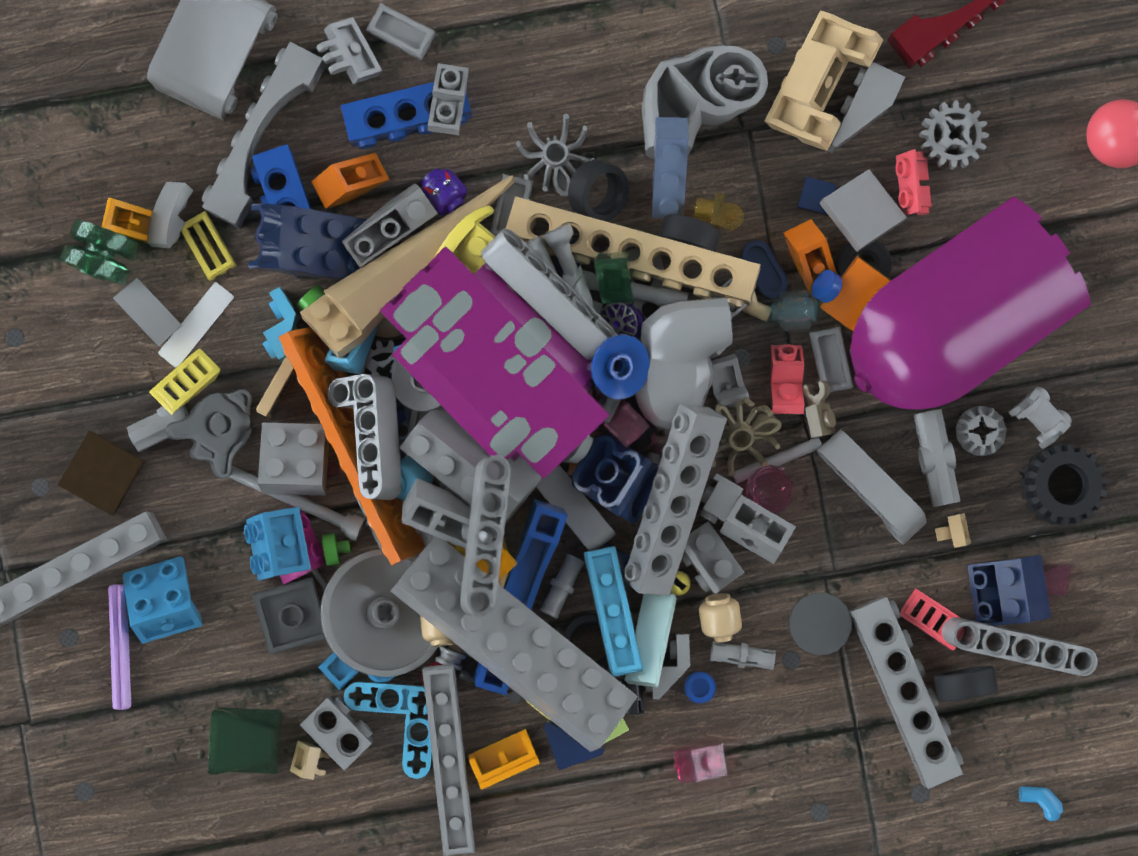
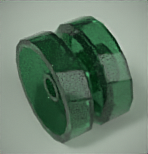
M74 219L69 235L75 241L86 245V247L82 248L72 244L64 245L59 261L76 268L78 272L90 277L125 286L131 271L126 265L114 260V257L134 260L141 244L98 225Z

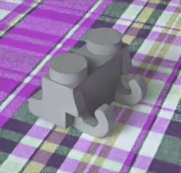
M1036 387L1008 413L1012 417L1016 416L1018 419L1027 417L1041 432L1036 439L1040 442L1038 445L1044 449L1067 431L1071 426L1072 420L1068 413L1063 410H1057L1049 402L1050 396L1045 389Z

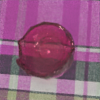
M768 465L757 469L748 478L745 487L746 496L751 501L776 514L785 510L791 502L794 484L786 475V470L783 467Z

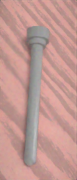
M232 466V472L228 478L262 492L258 485L257 476ZM266 494L293 507H299L302 511L340 527V531L345 533V537L356 542L364 530V523L367 522L365 517L356 513L353 516L350 514L345 516L300 495Z

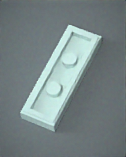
M643 594L635 631L643 671L627 674L625 681L628 684L658 687L677 600L674 594H670V596Z

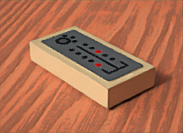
M287 357L283 360L256 408L258 413L268 418L272 417L296 374Z

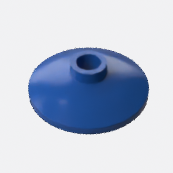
M615 335L606 339L598 347L592 360L591 373L597 389L605 396L613 399H625L636 394L648 377L650 366L648 352L638 339L629 335ZM617 360L618 366L615 370H613V365Z

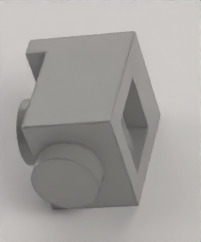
M715 473L711 480L716 482L714 487L708 485L701 498V502L704 505L699 513V516L713 524L717 520L725 522L743 491L742 487Z

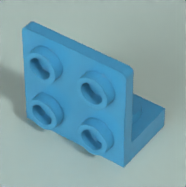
M299 507L265 512L246 520L247 525L244 526V535L248 544L251 543L253 556L250 557V567L254 575L257 574L258 581L311 569Z
M182 556L123 574L130 627L142 644L203 626L201 615L191 600L186 564Z

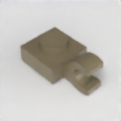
M827 381L818 382L820 388L818 394H815L812 384L803 386V393L808 401V407H805L811 438L835 434V414L830 409L829 403L825 404V400L830 394V385Z

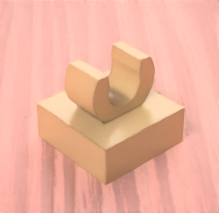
M965 513L947 517L949 526L935 529L937 541L952 539L954 548L971 544Z
M298 740L290 772L301 778L314 780L315 774L318 776L326 774V770L317 767L319 759L322 757L330 758V756L321 748L309 742Z

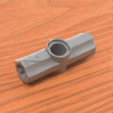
M942 409L915 414L914 421L920 444L918 458L922 473L927 478L932 507L960 502L954 469H956V457L952 443L948 442Z

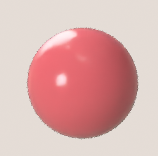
M1127 99L1110 101L1098 108L1089 120L1086 130L1087 144L1092 155L1102 164L1112 168H1129L1138 164V102Z

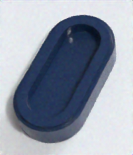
M760 240L748 242L740 253V259L760 264L761 269L756 283L758 293L766 299L780 297L786 291L788 285L787 276L765 242Z

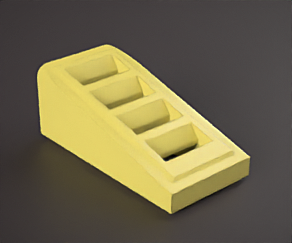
M198 349L152 388L150 394L172 415L213 383L220 373V368L201 349ZM186 372L197 381L196 384L185 374ZM178 380L188 391L185 392L175 381ZM167 387L179 398L177 401L165 390Z

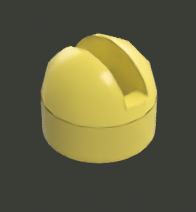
M677 571L676 578L685 584L686 587L681 590L673 583L671 594L681 596L688 592L691 581L685 572Z

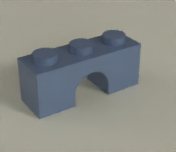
M656 117L652 218H664L670 214L684 216L689 142L688 118Z

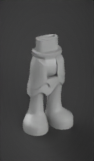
M570 223L545 233L544 237L553 249L564 272L562 279L593 308V300L585 280V273L583 274L581 265L579 268L577 267L571 252L569 242L573 236V229ZM542 235L525 242L556 272Z

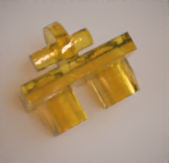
M716 193L713 200L697 198L693 218L709 223L718 230L721 227L724 230L733 231L741 226L744 213L737 204L726 203L723 205L725 194Z

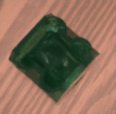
M222 707L213 710L210 724L208 773L210 775L226 772L278 774L282 731L281 710Z

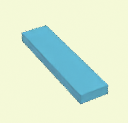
M616 547L584 552L609 672L613 677L642 672V662Z

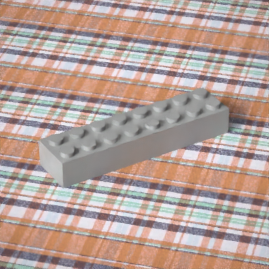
M434 536L390 591L587 750L592 752L601 748L638 696L499 584L497 587L496 604L490 614L483 617L467 615L460 605L465 557L446 541ZM475 566V573L478 577L483 578L487 575ZM477 592L471 598V606L475 611L481 610L484 607L485 599L482 594Z

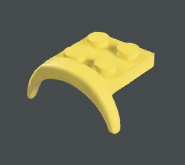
M491 206L481 207L464 217L446 237L436 255L446 246L474 274L486 263L481 251L495 237L480 222L492 215L494 209Z

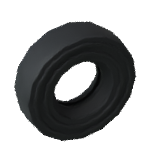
M877 240L859 252H856L848 242L841 248L836 257L835 269L840 277L850 266L854 257L862 253L868 254L874 259L875 269L888 278L891 274L892 261L890 253Z

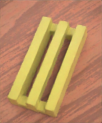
M206 211L185 222L186 224L181 232L209 281H212L218 275L226 273L230 268L233 269L237 266ZM204 220L226 259V263L222 264L199 222ZM194 227L216 266L212 271L188 228Z

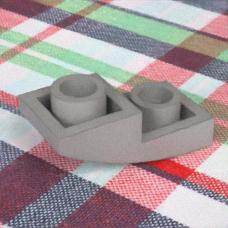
M437 64L432 91L433 98L427 125L428 131L459 136L469 68Z
M166 182L150 220L147 243L151 247L171 248L179 239L180 232L186 223L178 214L186 207L187 200L193 192L186 183Z
M137 277L113 297L119 306L157 346H160L182 326Z

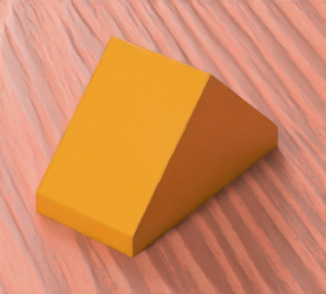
M108 198L101 229L111 236L147 243L153 211Z

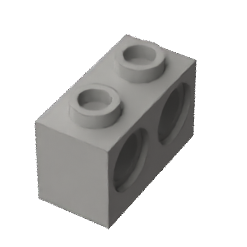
M329 696L300 726L345 771L374 742L370 737L373 731L362 720L356 722L348 714L351 709L341 698L337 697L334 700ZM324 711H331L335 714L337 722L333 728H327L322 724L321 714ZM345 734H354L358 738L359 746L356 750H348L344 747L343 737Z

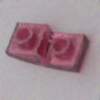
M599 392L594 397L597 402H599L602 393ZM621 399L611 422L601 423L610 435L625 447L637 440L650 427L624 399Z

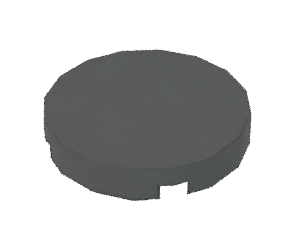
M811 593L802 597L792 607L788 618L789 632L794 642L803 651L814 655H829L838 651L848 641L852 630L851 615L847 606L838 597L828 593Z

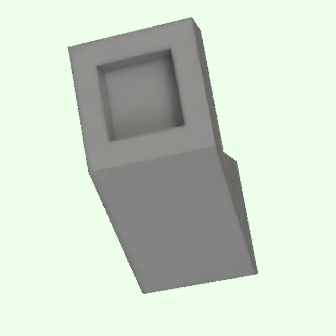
M675 633V640L669 641L670 660L676 659V665L662 666L658 687L645 686L646 692H651L652 699H660L690 667L688 633Z

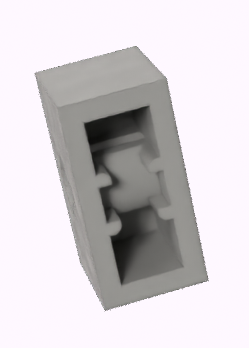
M740 495L719 532L774 564L796 526Z

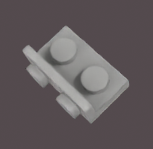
M709 521L689 534L681 560L687 567L691 564L699 573L694 578L705 593L710 590L715 595L722 588L745 573Z

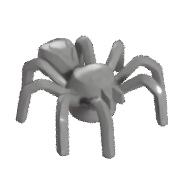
M568 114L563 115L560 141L557 140L556 136H554L553 141L548 137L546 138L547 144L538 138L532 122H528L527 128L532 140L543 151L531 153L524 149L519 141L516 142L519 152L529 159L542 158L527 174H524V179L530 180L539 169L546 165L543 192L546 193L549 190L551 171L554 169L553 188L558 194L567 196L570 178L564 170V166H566L572 176L576 171L569 162V159L583 164L594 160V158L588 159L569 152L582 145L586 138L587 126L584 125L582 127V132L575 143L566 146L565 143L569 130Z

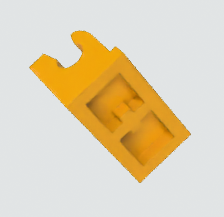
M526 729L468 755L470 765L481 790L540 764V759Z

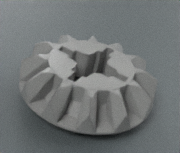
M985 406L970 408L960 416L957 422V440L961 447L972 455H990L997 452L1005 442L1007 428L1003 421V416L999 415L994 408ZM981 419L984 427L994 429V431L985 435L983 444L979 434L969 433V430L979 427Z

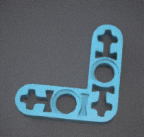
M365 681L350 684L344 692V701L350 709L406 714L402 760L403 770L410 778L418 779L426 776L432 765L428 719L423 717L411 719V712L418 714V703L413 702V697H417L420 691L425 692L424 686ZM357 687H361L362 693L373 694L372 687L378 688L375 697L377 707L371 706L373 699H363L361 704L357 705L356 700L350 698V693L355 692ZM386 689H393L398 693L399 702L396 706L387 707L381 701L382 693ZM426 704L424 706L423 715L427 714ZM416 723H422L428 728V737L423 741H417L411 736V727ZM409 744L416 747L428 746V752L421 750L420 760L426 762V767H421L419 772H414V767L408 765V761H412L415 757V749L409 750Z

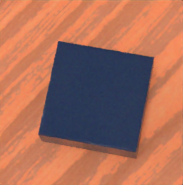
M806 177L797 208L828 216L819 203L823 198L835 191L836 184Z

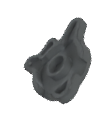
M237 389L231 393L207 395L193 406L190 414L185 419L169 423L166 426V434L172 440L191 439L194 443L190 450L191 458L209 462L215 477L226 479L231 475L234 455L245 445L251 434L252 429H250L249 415H251L252 396L244 389Z

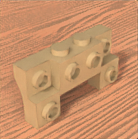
M820 10L802 48L796 53L795 61L788 75L783 79L781 89L764 122L774 130L797 137L802 143L828 151L841 122L835 116L823 111L848 62L870 68L883 42L882 37L877 31L852 24L831 13Z

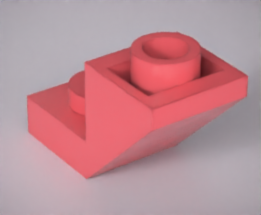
M783 344L771 345L770 398L773 414H804L805 403L802 386L804 358L802 345Z

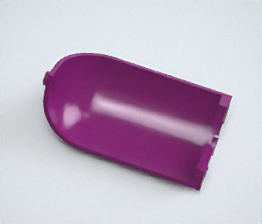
M1014 196L887 283L872 297L857 321L851 341V358L856 374L854 377L856 385L861 391L869 392L880 401L903 409L938 407L955 401L970 392L1091 305L1083 276L1080 271H1073L1066 258L1070 252L1056 233L1053 236L1048 234L1039 224L1042 218L1032 208Z

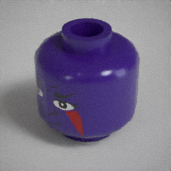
M440 168L432 170L422 180L421 185L423 187L421 190L438 215L451 213L465 204L464 199L467 195V188L451 170H441Z

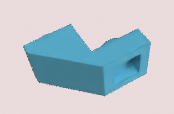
M278 287L269 292L273 299L269 305L277 319L283 317L284 320L263 332L267 339L263 342V345L272 359L277 356L278 360L283 362L286 355L278 337L287 331L297 329L299 315L285 291Z

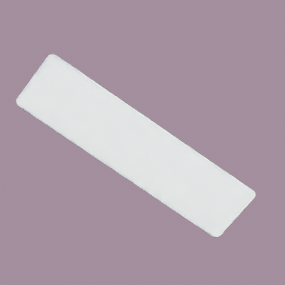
M215 282L181 323L182 326L172 334L159 350L158 354L175 368L179 366L233 300L234 296Z

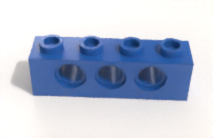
M434 82L340 105L351 146H358V149H368L376 146V141L388 139L389 142H396L407 138L406 134L416 131L419 134L432 133V131H428L427 125L430 115L429 108L433 98ZM467 92L461 125L467 123V119L473 118ZM405 108H412L416 111L415 117L410 121H404L399 118L401 111ZM381 115L385 117V124L381 128L376 129L369 126V122L374 116Z
M288 144L252 156L254 166L250 167V171L255 184L261 183L265 194L260 196L262 204L292 205L312 210L292 150ZM276 177H285L287 182L283 189L273 190L271 188V183Z

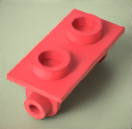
M916 149L896 156L895 171L899 184L898 202L905 216L915 213L917 215L930 214L929 208L932 207L930 186H920L919 181L929 180L928 158L924 157L923 151L916 152Z

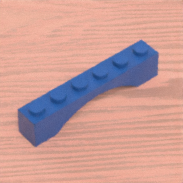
M536 499L533 500L514 555V559L518 563L509 571L504 585L506 591L530 610L532 609L549 561L558 545L568 516L564 508ZM478 662L473 675L475 686L506 695L509 686Z

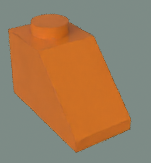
M375 152L332 164L311 182L322 204L327 209L348 203L388 182L390 179Z
M812 219L783 232L790 256L809 295L814 298L812 295V285L817 276L825 270H831L835 273L836 270L827 239Z

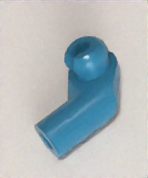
M1020 786V802L1038 803L1043 809L1044 818L1049 821H1057L1063 813L1062 802L1050 789Z

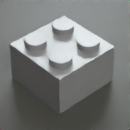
M262 423L258 485L263 494L326 496L329 442L326 439L325 431L321 424Z

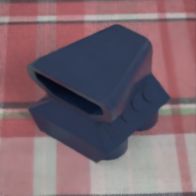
M604 432L593 439L592 446L587 455L579 462L571 475L572 486L617 516L621 515L631 523H635L639 520L647 505L659 465Z

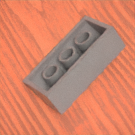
M440 406L430 410L417 423L399 448L471 505L477 464L482 459L490 457V455ZM521 456L516 461H513L511 458L507 459L511 466L505 525L542 479ZM490 462L487 465L486 473L491 479L496 480L499 477L500 469L496 463ZM487 494L483 498L482 505L487 512L491 513L496 507V501L493 496Z

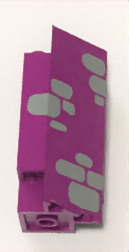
M445 246L424 269H421L403 287L400 293L379 310L406 338L392 354L395 359L490 456L499 455L506 460L511 458L513 461H516L521 456L545 479L610 416L587 392L594 385L590 381L592 378V363L582 356L487 263L473 274Z

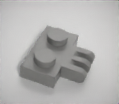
M353 17L331 23L324 29L329 40L321 42L316 48L319 53L330 51L322 59L325 64L336 62L328 68L331 75L346 71L352 83L355 84L377 77L382 72L379 63Z

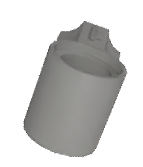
M162 406L156 410L157 413L126 427L132 444L137 451L141 452L168 439L166 426L169 423L185 419L189 415L186 406H182L172 415Z

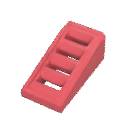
M915 588L899 611L901 617L947 649L954 651L956 647L948 644L943 639L942 627L948 619L959 616ZM920 600L923 601L925 604L916 617L910 615ZM932 607L935 609V612L925 625L921 621ZM941 615H943L946 619L936 632L933 630V627ZM964 626L957 632L958 641L965 635Z

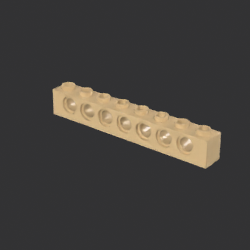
M515 196L506 228L513 231L524 242L538 237L533 233V228L538 222L544 221L549 223L548 232L570 223L572 229L579 232L578 241L570 244L571 252L577 263L589 265L590 261L602 264L601 269L619 274L622 269L632 272V278L644 282H650L651 278L663 281L662 286L680 291L683 286L693 289V295L705 299L712 298V295L726 297L728 304L737 308H742L743 304H751L761 269L760 264ZM543 235V239L547 245L549 255L556 257L553 249L549 246ZM600 238L610 241L608 250L603 253H597L593 250L595 241ZM634 246L640 249V256L637 260L630 262L623 258L624 251L628 247ZM660 255L670 257V266L665 270L656 269L653 265L656 257ZM692 263L698 264L702 268L701 274L694 279L684 275V269ZM720 272H727L731 274L733 280L729 286L719 287L714 282L716 275Z

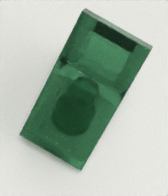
M630 252L598 254L594 259V266L601 303L633 302Z

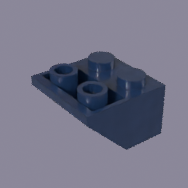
M1041 555L967 565L977 622L996 626L1028 623L1051 618Z

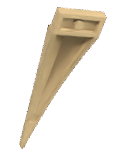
M514 176L507 177L324 290L325 294L300 312L302 319L339 359L366 340L385 317L379 310L400 293L403 287L434 259L440 246L454 227L473 211L481 207L490 206L514 183Z

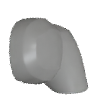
M725 45L701 47L684 57L661 61L643 91L642 120L646 156L654 160L656 117L688 118L689 155L701 125H720L754 108L764 97L768 86L767 71L762 61L751 51L738 46Z
M726 297L686 300L664 305L642 323L640 342L648 352L650 365L646 382L635 394V398L643 417L653 426L670 430L679 403L704 406L714 374L710 355L733 343L731 315Z

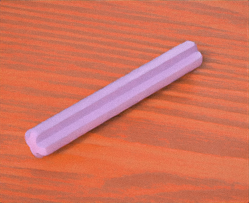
M124 584L110 585L108 588L112 703L115 710H125L131 707L128 610Z

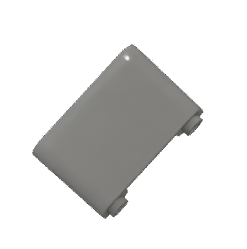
M180 0L150 63L147 80L157 91L224 121L226 115H231L237 105L238 98L235 97V89L233 87L258 34H263L266 30L271 31L276 23L278 15L275 13V6L264 0Z

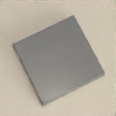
M870 170L865 171L829 194L819 203L856 252L903 223L907 218Z

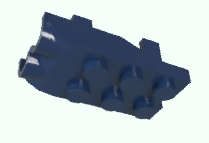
M251 205V211L261 213V223L255 233V239L259 244L260 252L255 261L248 262V268L339 280L362 268L358 266L342 243V240L367 219L287 205Z

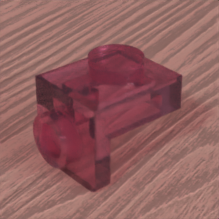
M712 744L674 751V767L680 782H700L727 775L723 744Z

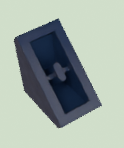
M546 720L544 729L559 770L603 754L604 746L590 752L554 722Z

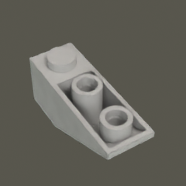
M874 62L866 70L860 68L853 83L858 88L854 97L847 96L840 110V113L845 116L828 152L833 153L888 112L905 77Z
M414 183L387 202L342 240V243L358 266L362 267L438 213L421 188Z

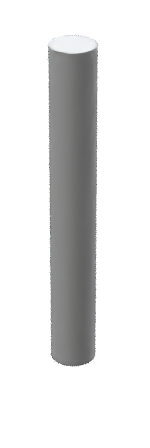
M815 437L765 458L768 462L766 467H762L759 462H755L736 470L735 475L732 476L735 484H738L814 452L822 446L819 437Z

